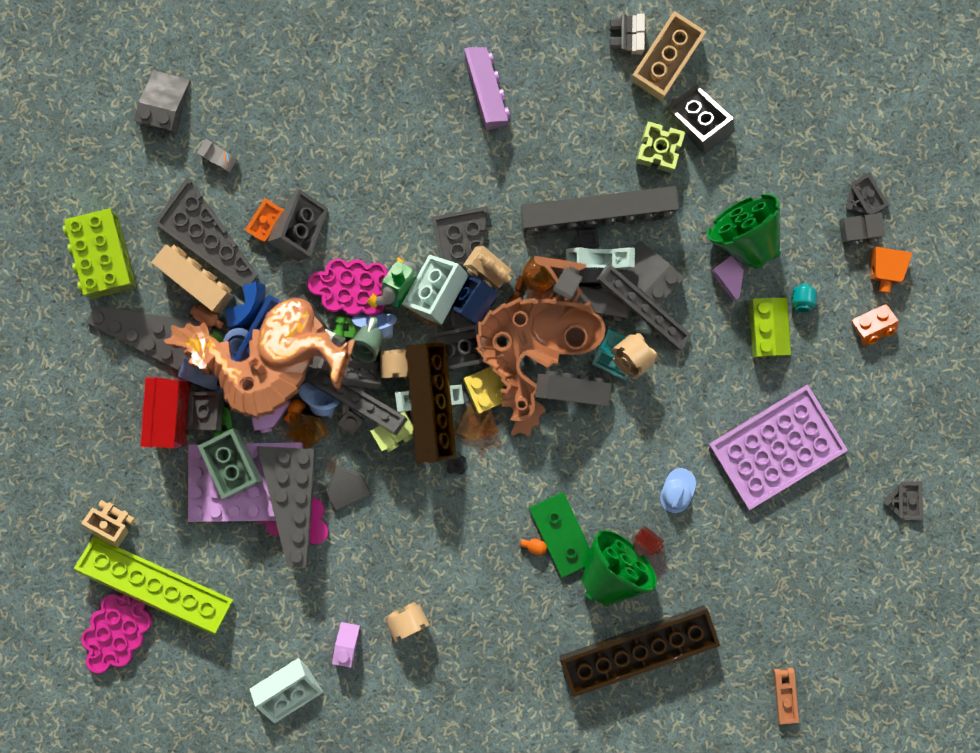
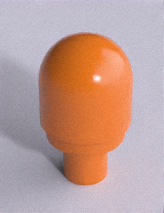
M302 399L293 400L288 406V413L283 419L290 423L294 417H300L301 412L306 409L305 402Z
M535 538L531 539V541L521 540L520 546L528 548V552L541 556L547 551V545L544 541Z

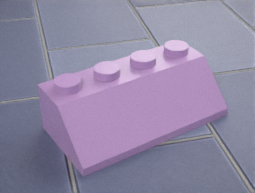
M487 47L464 48L465 61L486 131L508 125V119L511 116L508 107L504 108L503 101L505 100L503 89L499 90L497 84L500 82L498 72L494 71L492 64H495L492 52L488 53Z

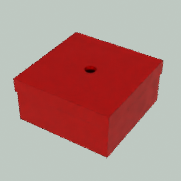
M145 377L140 447L178 448L187 446L188 430H186L189 392H191L190 381L169 380L163 377Z

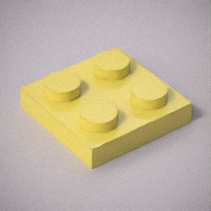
M492 366L462 379L477 414L503 403V396L500 391L503 386H507L501 381L502 377L492 370Z

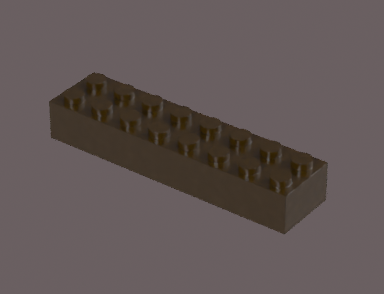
M703 605L560 655L559 657L573 697L719 647L720 643L709 611Z

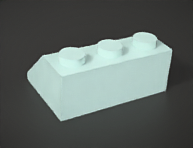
M429 255L402 305L425 319L442 325L469 274L457 263Z
M299 658L250 688L255 707L274 724L323 693L307 665Z

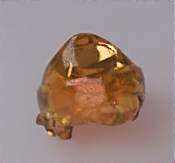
M534 258L524 265L523 280L529 289L541 294L551 288L554 278L546 267L538 265Z

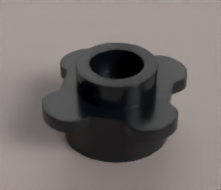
M464 456L448 460L449 465L446 468L448 473L455 472L460 475L465 473L464 463L466 458Z

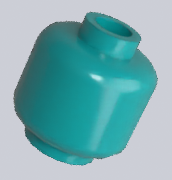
M801 283L792 290L791 306L795 308V311L808 313L816 307L817 291L810 284Z

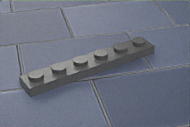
M607 264L596 280L674 348L682 350L691 334L611 264Z
M317 367L307 379L311 385L394 435L399 433L408 420L404 415L354 386L341 384L340 390L336 389L331 380V374L324 369Z

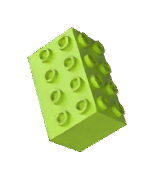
M111 208L64 219L63 231L65 236L69 237L70 244L67 246L70 255H73L75 260L72 266L75 274L79 276L80 281L77 282L80 293H83L84 296L90 299H95L137 288L119 218Z

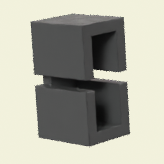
M882 213L864 215V217H848L839 220L842 243H848L849 246L860 244V240H867V243L878 242L879 238L885 236Z

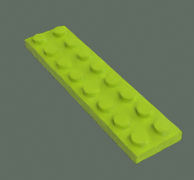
M93 536L73 568L74 572L214 636L233 603L231 598L126 550L116 548Z

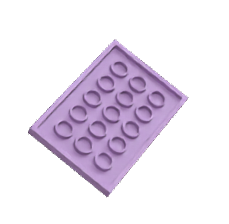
M808 385L803 386L708 444L748 510H751L848 451Z
M303 443L246 444L263 482L230 499L221 498L198 448L199 445H188V522L276 521L257 446L303 449Z

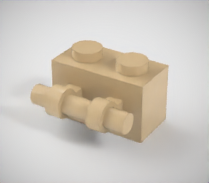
M484 246L475 247L463 265L468 269L467 272L470 275L478 277L492 288H500L503 282L508 283L511 280V276L508 275L511 269Z
M101 500L98 507L103 509L102 512L92 507L81 524L85 531L119 548L129 533L123 523L127 522L132 525L135 518L130 516V513L115 508L114 504ZM112 514V515H114V516H116V517H118V518H117V520H114L113 518L109 517L108 515Z

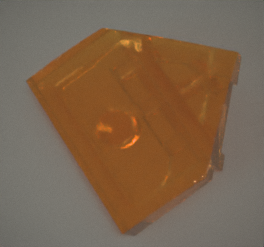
M470 400L455 430L456 433L472 441L499 433L492 410L488 409L477 414L472 400Z
M289 412L291 422L287 436H291L294 443H303V449L311 448L330 434L319 417Z

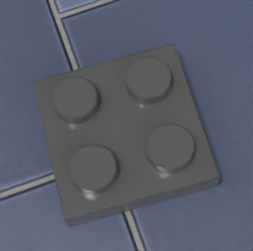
M189 392L186 430L221 431L224 392Z

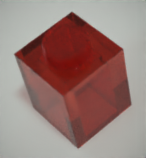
M644 525L632 540L651 556L658 554L664 547L662 545L664 540Z

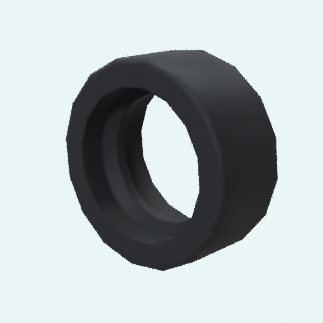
M586 267L579 270L581 271L579 275L582 276L579 286L604 287L596 280L604 268Z

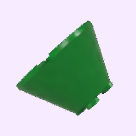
M761 194L762 198L754 200L752 197L746 198L723 211L714 219L712 229L708 228L707 230L709 241L745 265L753 266L754 269H759L765 262L780 256V202L772 194Z
M601 530L594 536L584 574L581 578V582L586 589V596L591 601L596 600L605 607L651 592L657 585L655 571L644 555L640 557L632 549L634 545L626 538L609 530Z

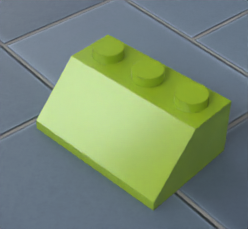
M757 298L749 300L752 357L791 355L787 298Z

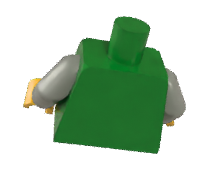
M398 257L396 263L392 265L391 270L382 281V296L377 297L373 293L366 302L373 309L378 305L387 304L399 308L417 277L415 273L416 265L413 262L403 261Z

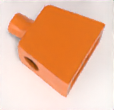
M882 247L871 249V280L880 281L879 292L890 293L892 283L898 284L903 282L912 257L911 252Z

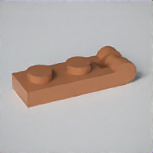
M793 667L786 668V670L773 669L778 723H799ZM782 678H788V683H782Z

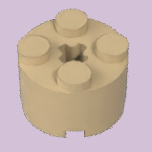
M639 333L628 335L611 350V354L614 353L615 355L613 361L626 376L631 374L633 376L632 379H638L655 364V359L658 357L655 350L649 348L645 343L644 337Z
M406 350L380 351L381 378L407 377Z
M413 602L403 607L404 612L399 614L398 611H395L386 616L387 621L385 623L395 643L400 641L399 636L401 639L406 638L423 629V624L426 627L430 625L420 604L416 605V602Z

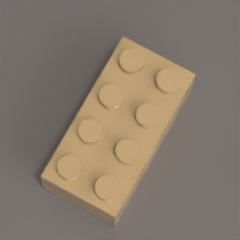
M674 11L633 73L630 81L662 101L703 39L706 31Z
M166 244L153 259L152 263L207 308L220 314L234 297L230 293L232 289L220 281L217 283L215 281L217 279L216 276L205 269L201 270L202 265L190 257L186 258L187 253L175 245L171 247Z

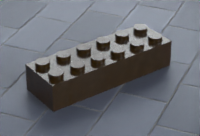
M446 342L406 345L405 357L408 366L407 377L410 388L409 398L411 399L412 434L415 442L414 455L416 463H433L457 459Z

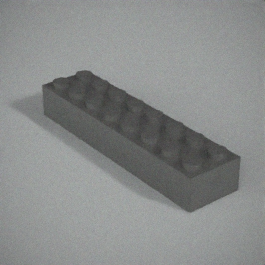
M671 186L522 204L520 212L523 233L537 235L539 231L544 230L547 233L558 232L560 228L572 231L576 230L578 226H584L585 229L594 228L597 224L603 223V226H612L618 221H622V224L633 223L636 219L646 222L652 221L653 218L659 216L660 219H669L679 210L677 187Z

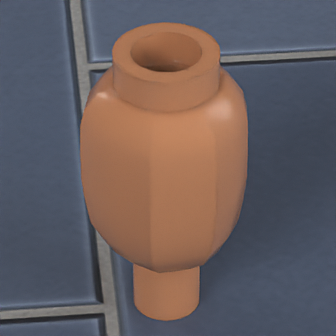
M195 304L190 312L194 320L200 324L205 323L207 327L215 326L221 330L225 325L224 322L219 320L216 312L211 311L203 304Z

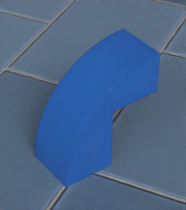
M253 282L243 285L245 304L225 309L228 328H244L255 320L265 301V284Z

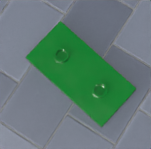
M564 492L529 507L561 577L586 567L590 547Z

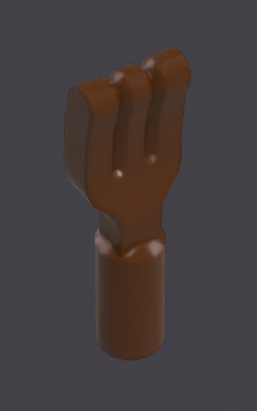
M518 276L514 288L515 292L509 297L508 303L519 298V293L522 291L526 277Z

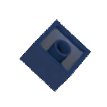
M469 275L451 310L478 325V322H482L486 317V312L490 306L496 302L499 292L482 280Z

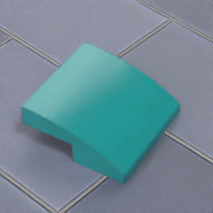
M609 328L593 359L592 365L626 381L629 374L626 376L613 361L615 355L614 353L611 354V350L627 336Z

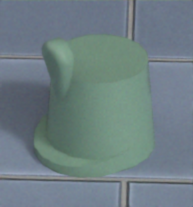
M371 317L368 325L362 326L352 339L355 340L351 355L361 362H374L380 350L384 336L376 328L378 324L376 317Z

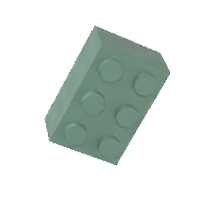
M231 429L198 446L222 499H230L263 482L240 430Z

